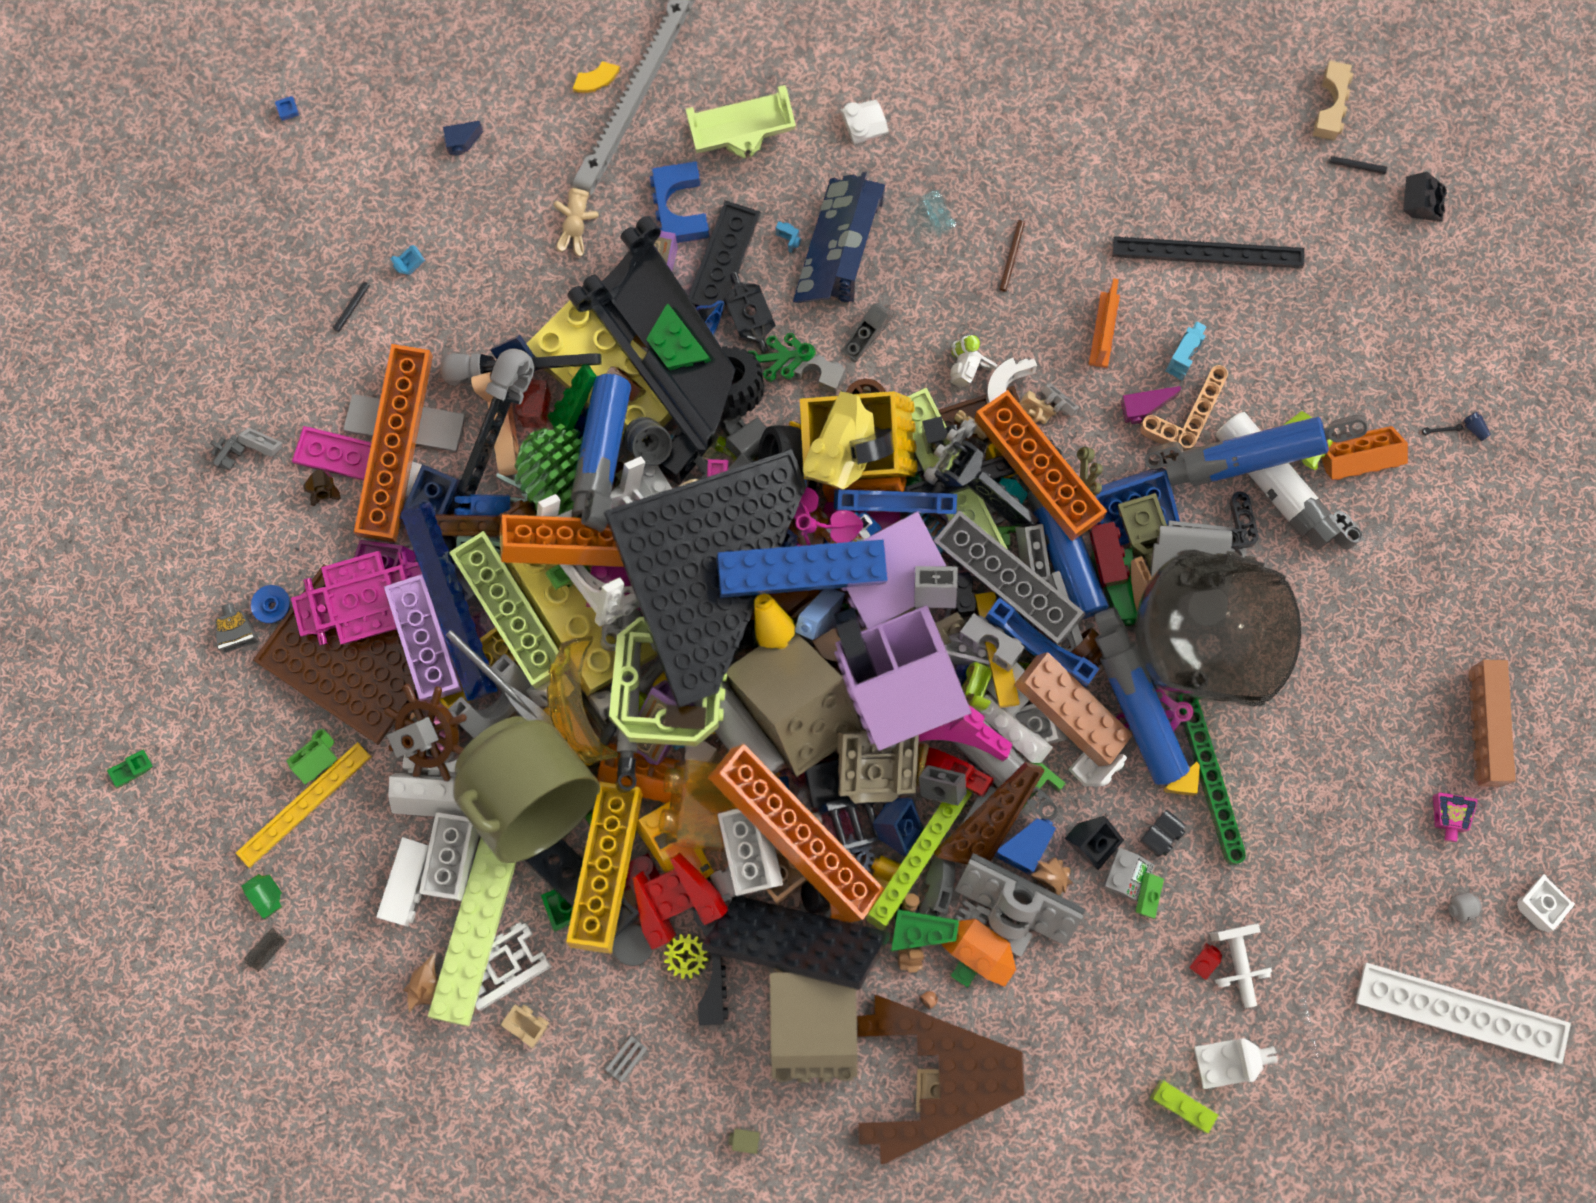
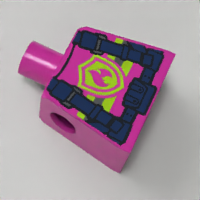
M1440 792L1433 795L1435 828L1445 829L1444 841L1457 842L1458 832L1469 831L1478 799Z

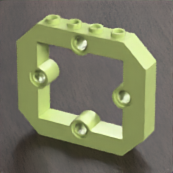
M639 617L617 635L609 712L610 719L629 742L697 746L719 728V721H723L724 709H720L721 701H725V689L722 688V683L717 694L703 698L702 707H707L704 730L665 727V725L661 724V721L666 718V709L660 710L655 718L628 717L630 692L635 690L640 683L638 673L633 668L635 642L653 643L644 617ZM727 673L725 674L723 681L727 680ZM627 675H632L634 677V679L631 682L627 683L623 681L624 677Z

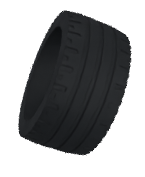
M782 425L767 427L760 439L758 460L792 449L803 476L801 429Z

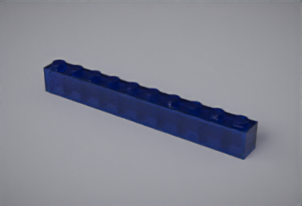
M431 503L417 504L401 512V516L467 701L477 700L497 692L496 684L445 636L452 630L489 666V662L482 649V642L478 638L475 629V623L468 610V603L463 596L462 586L458 582L455 567L448 554V547L443 540L442 530L438 526L435 511Z

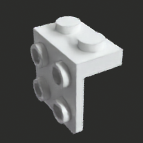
M1083 752L1068 770L1083 786H1105L1111 781V776L1124 766V761L1127 757L1124 754H1118L1111 765L1098 767Z

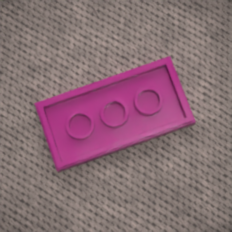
M303 426L292 462L364 481L372 442Z

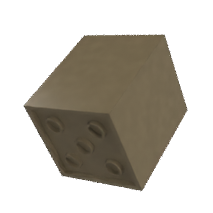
M798 633L794 634L787 647L778 649L759 646L728 668L727 681L731 689L785 759V765L796 777L838 749V732L862 729L843 677Z

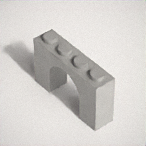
M504 654L490 668L510 687L518 690L526 697H530L526 692L532 686L528 678ZM502 691L498 700L488 708L474 709L460 697L448 710L453 717L460 714L467 716V720L460 723V725L475 738L490 726L507 719L515 711V708Z

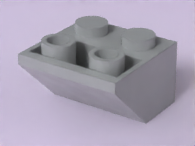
M915 566L914 607H924L927 605L928 608H956L957 567Z

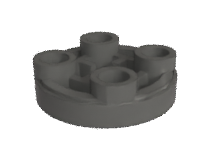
M630 924L614 939L612 947L615 957L627 966L644 964L653 952L642 932V927L636 924Z

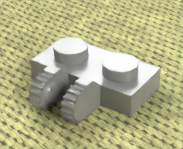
M1051 383L1045 385L1041 390L1045 394V404L1056 403L1054 407L1056 413L1061 411L1063 414L1071 416L1080 408Z

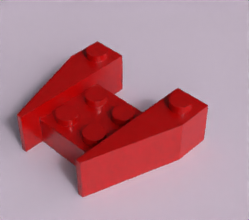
M680 852L670 859L674 867L673 869L650 880L647 879L644 871L639 872L633 877L642 932L652 950L670 942L677 935L668 918L694 906L703 924L706 925L721 918L728 911L719 891Z

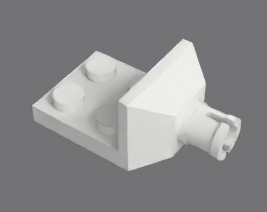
M1245 1038L1194 1047L1202 1089L1255 1081L1263 1069V1065L1277 1063V1056L1267 1057L1269 1054L1276 1053L1274 1046L1259 1049L1258 1046Z

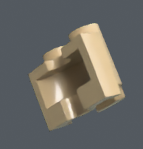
M515 1004L501 1026L520 1038L531 1048H534L548 1028L549 1022L541 1016L538 1018L533 1016V1010L523 1004L520 1007Z

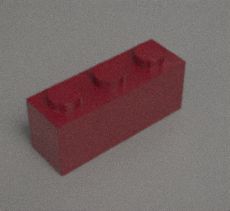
M1114 522L1093 526L1088 532L1101 587L1125 584L1130 576L1128 565H1124L1125 551L1123 546L1119 544L1118 539L1121 538L1119 528L1115 527Z

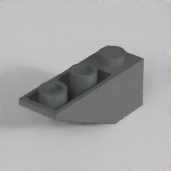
M873 303L841 351L857 362L885 329L894 314L880 303Z

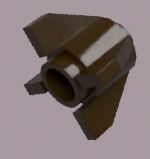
M316 470L303 485L304 492L311 493V506H315L319 500L329 497L335 500L341 499L340 492L334 485L333 477L327 471Z

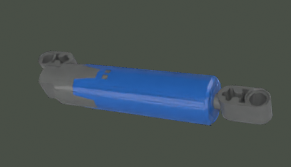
M1352 415L1334 420L1327 428H1324L1322 419L1318 416L1183 451L1180 443L1169 442L1151 447L1147 451L1145 463L1151 469L1166 466L1171 486L1191 482V485L1194 487L1326 454L1329 451L1328 439L1333 442H1343L1364 436L1368 430L1367 420L1363 415ZM1356 422L1364 425L1361 429H1354L1352 427ZM1346 425H1349V432H1347ZM1335 428L1339 429L1340 434L1336 433ZM1171 450H1174V452L1177 453V455L1174 456L1173 453H1170ZM1155 454L1159 456L1160 459L1158 461H1152L1149 456Z

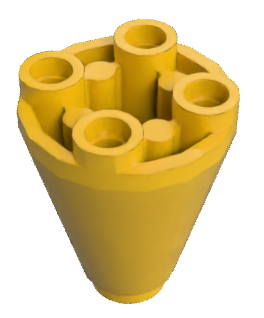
M760 594L756 597L754 604L755 634L758 644L767 648L783 649L787 647L788 642L795 634L796 626L794 621L770 595Z

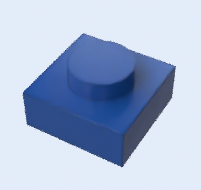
M293 96L275 101L282 121L300 115Z

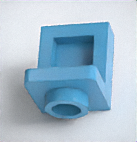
M778 221L775 227L776 235L789 241L788 252L792 253L794 248L797 249L801 242L799 230L789 223Z
M411 245L399 257L392 256L390 258L394 264V269L398 273L408 275L412 274L425 261L415 245Z

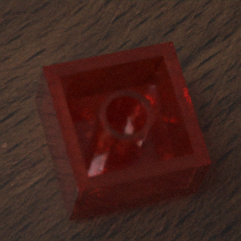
M531 379L527 390L523 392L524 398L522 403L516 404L515 414L518 415V420H520L523 427L546 429L552 394L547 381Z

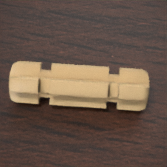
M959 410L954 418L959 423L969 419L974 420L970 416L967 417L966 413L962 410ZM977 425L974 434L977 433V436L982 440L986 439V434Z

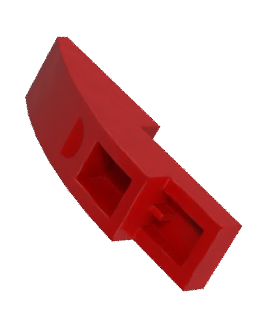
M925 746L917 758V765L924 769L929 765L965 774L966 789L983 798L994 781L992 777L976 770L973 765L931 747Z

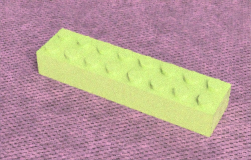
M484 531L449 552L535 689L570 668L506 564L501 562V556Z

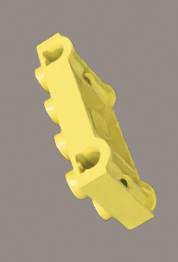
M569 301L526 343L535 357L589 353L601 354L602 364L590 366L596 376L606 374L611 366L619 367L646 390L643 396L635 401L628 402L622 440L626 426L638 417L652 418L662 427L672 419V416L592 309L578 312L571 301ZM632 340L630 345L638 356L643 359L647 352ZM581 366L544 370L558 380L565 388H570L572 386L571 380ZM592 389L590 391L588 400L584 404L588 408L590 404Z
M506 563L512 576L570 666L576 682L585 691L587 696L612 683L615 651H607L602 648L600 643L602 626L599 627L595 622V611L590 607H586V599L574 584L569 588L565 585L555 590L545 574L547 570L559 564ZM606 636V641L609 644L616 642L614 637ZM641 642L640 666L655 659L657 656V652L653 650L650 643Z

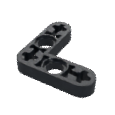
M1238 491L1230 499V507L1236 529L1230 530L1235 540V543L1231 545V548L1234 550L1252 547L1259 538L1250 498L1245 492ZM1237 498L1244 501L1242 505H1240V502H1236ZM1239 516H1247L1249 518V523H1242L1239 520ZM1247 532L1249 537H1253L1251 541H1249L1248 538H1245Z

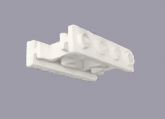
M520 922L511 927V932L505 936L502 933L495 937L483 981L491 977L495 985L498 986L503 982L505 984L480 998V996L487 992L483 984H481L475 1005L477 1010L485 1009L552 967L544 952L533 956L525 940L533 935L528 924H521ZM524 932L523 935L517 938L522 946L521 949L512 953L508 945L500 948L501 945ZM506 952L515 969L498 978L489 962ZM525 955L528 956L531 963L540 960L538 964L518 976L515 975L522 971L517 960Z

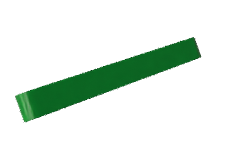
M1185 689L1177 696L1176 702L1183 701V695L1189 696L1191 698L1190 705L1193 707V715L1196 716L1197 723H1191L1189 720L1182 723L1194 762H1198L1200 765L1199 778L1223 857L1229 865H1237L1245 860L1246 851L1198 696L1195 691ZM1185 708L1179 709L1181 714L1187 713ZM1196 733L1202 735V743L1194 739ZM1201 753H1206L1209 756L1208 762L1201 760ZM1207 772H1211L1214 774V782H1211L1206 778ZM1213 791H1216L1221 795L1220 801H1215L1213 799ZM1219 811L1226 813V821L1219 819ZM1228 830L1233 834L1232 841L1225 838V831ZM1232 850L1238 852V861L1231 858L1230 853Z

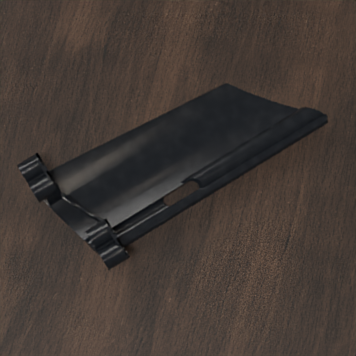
M644 216L637 222L635 228L629 227L622 232L620 239L625 244L628 252L615 269L602 281L597 275L587 277L583 282V286L572 288L568 292L567 297L578 312L592 309L695 449L706 452L709 437L714 435L722 416L736 369L655 247L654 243L659 238L661 230L650 216ZM667 304L677 314L711 361L707 363L704 361L693 363V366H681L678 369L668 370L646 340ZM636 335L648 349L643 359L638 356L630 345Z

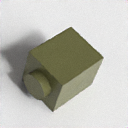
M735 1128L734 1133L730 1132L729 1145L732 1146V1151L757 1154L760 1131Z

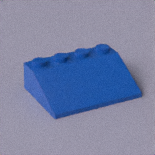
M1162 467L1150 469L1102 485V490L1096 498L1106 509L1107 513L1104 519L1097 523V525L1114 522L1115 527H1118L1120 530L1121 538L1118 539L1120 546L1129 543L1117 508L1118 504L1156 493L1166 524L1168 521L1180 522L1167 470Z

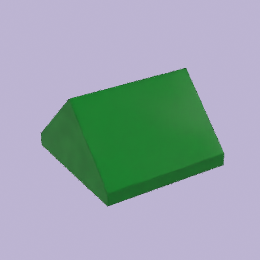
M554 890L542 894L541 897L553 931L556 932L570 926L573 908Z

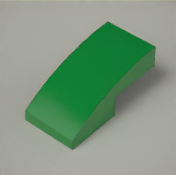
M144 749L125 758L126 761L107 769L116 789L153 768Z

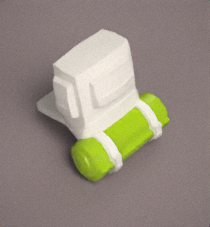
M974 335L964 336L962 340L954 341L951 345V352L957 358V363L951 368L950 382L959 388L971 383L978 365L989 371L997 368L996 363L977 352L980 341Z

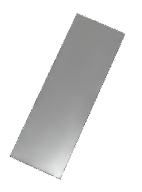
M352 394L343 429L344 432L373 437L380 399ZM423 407L416 445L457 452L466 418L465 414Z

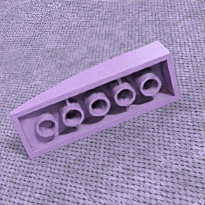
M421 574L385 586L384 589L419 699H432L434 688L437 686L442 688L441 698L462 691L424 575Z

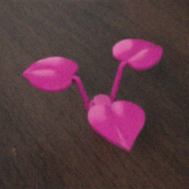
M806 487L794 515L796 526L802 530L801 535L804 536L806 544L811 545L807 533H813L817 527L831 529L830 536L836 543L853 541L863 528L862 520L850 511L841 510L832 514L831 525L817 522L810 516V513L817 509L819 498L813 489Z

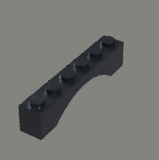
M693 906L694 921L707 937L719 919L704 925ZM711 953L712 974L704 996L698 1003L699 1026L725 1024L724 1020H728V1007H724L723 999H727V986H723L722 978H726V966L722 965L721 957L725 956Z

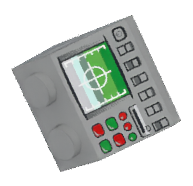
M1118 848L1115 851L1102 888L1138 902L1144 873L1152 874L1155 865L1137 854Z

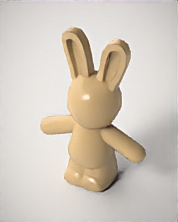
M572 188L568 192V207L559 201H555L553 204L557 210L567 216L562 225L563 233L556 244V249L559 252L565 251L570 238H573V251L575 255L581 257L584 254L582 233L584 231L583 220L596 219L599 216L597 211L585 212L589 196L587 191Z

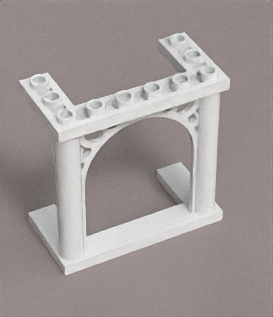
M641 456L624 464L620 487L611 492V509L643 498L639 493L645 461ZM555 494L538 502L536 516L572 517V510L558 515L560 499ZM559 564L595 611V622L599 627L604 624H611L617 618L623 615L627 616L633 610L639 608L632 586L624 587V583L620 578L606 584L593 577L583 565Z

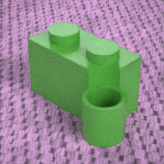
M319 729L313 734L310 742L286 760L290 769L304 784L314 780L319 773L331 767L334 761L337 760L335 754L330 750L334 744V739L324 729Z

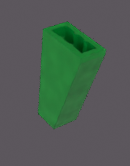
M1124 549V565H1128L1130 576L1125 584L1104 587L1103 591L1110 607L1117 609L1124 626H1132L1139 620L1131 582L1133 552L1132 549ZM1092 552L1090 558L1099 579L1094 554Z

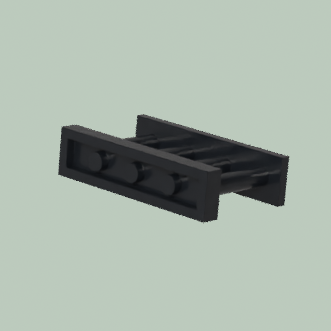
M847 797L827 802L818 807L820 815L828 814V817H831L837 839L849 853H852L853 849L882 842L879 840L873 826V822L877 818L873 807L875 805L874 802L853 803ZM880 802L884 808L887 802ZM862 805L866 809L874 838L865 840L856 812L857 806ZM845 809L848 812L857 842L847 843L838 815L840 810Z

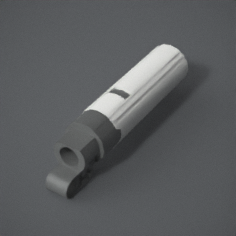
M1241 412L1227 421L1216 432V437L1220 441L1261 430L1245 412ZM1289 463L1248 473L1300 536L1304 537L1306 535L1318 550L1332 539H1335L1344 549L1353 548L1362 539V531L1348 514L1343 511H1337L1332 514Z

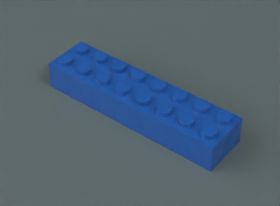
M884 539L719 552L717 554L720 598L880 585L888 581Z

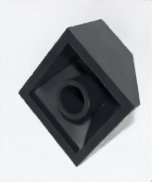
M1105 816L1077 823L1065 837L1070 846L1097 870L1102 867L1124 841L1123 837Z

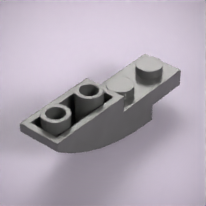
M934 855L924 882L930 886L919 911L920 914L938 917L940 912L947 913L955 883V862L937 858Z

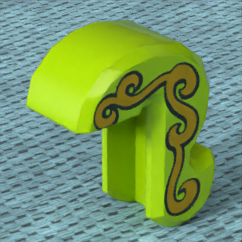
M974 662L969 665L966 671L968 678L962 685V691L968 705L981 712L986 710L992 702L983 698L992 672L990 667Z

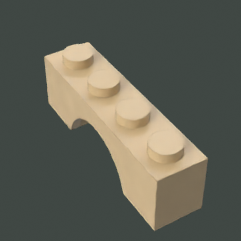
M1335 61L1328 62L1322 86L1332 94L1334 105L1329 109L1319 112L1315 120L1313 136L1335 140L1337 135L1342 133L1344 123H1341L1342 117H1345L1347 106H1344L1350 94V89L1347 88L1353 78V73H1351L1352 65Z

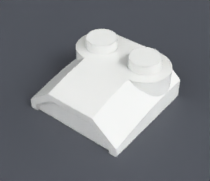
M877 100L860 104L849 103L844 109H841V114L853 145L889 133L885 117Z
M1545 874L1517 902L1520 912L1539 930L1548 933L1554 931L1575 905Z

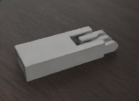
M963 900L962 905L969 909L966 911L963 908H959L958 912L964 914V918L959 915L954 917V919L959 921L976 918L985 924L987 920L989 921L988 917L991 911L979 904L974 906ZM1000 916L1001 921L1007 924L1008 926L1014 928L1018 927L1017 925ZM1028 932L1026 937L1016 940L1005 939L1010 942L1013 954L1020 958L1033 934Z

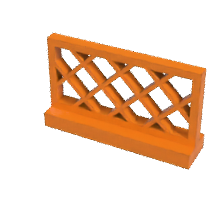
M1113 278L1108 293L1101 292L1088 365L1108 368L1120 295L1117 294L1119 279Z

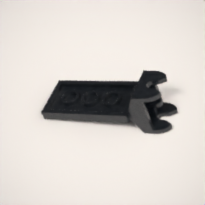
M964 440L962 444L955 441L953 447L959 452V455L953 460L949 470L945 469L943 473L936 470L934 473L936 478L946 487L966 485L1013 526H1035L1039 519L1033 515L1034 512L1019 503L1020 500L1016 496L1010 495L1005 491L1006 488L1002 484L996 483L991 479L992 476L988 472L981 471L983 453L968 441Z

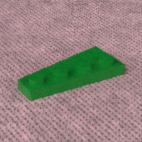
M590 365L581 366L571 380L572 386L564 390L562 400H557L554 405L555 410L548 413L547 418L554 428L562 424L565 426L564 430L566 432H572L597 377Z

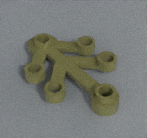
M1081 447L1077 451V458L1081 461L1080 479L1096 497L1101 492L1102 485L1094 481L1102 473L1103 466L1098 463H1092L1089 469L1090 475L1087 478L1088 464L1093 461L1095 452L1092 448Z

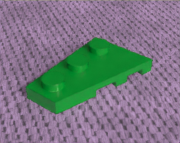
M897 910L891 951L954 942L957 939L959 920Z

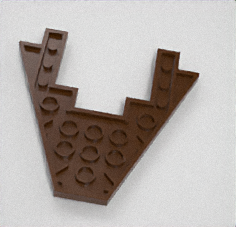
M874 995L875 1015L857 1016V1037L917 1035L918 1056L938 1055L940 1098L919 1099L920 1121L859 1123V1145L880 1144V1164H887L1025 1096L1023 1052L879 995Z

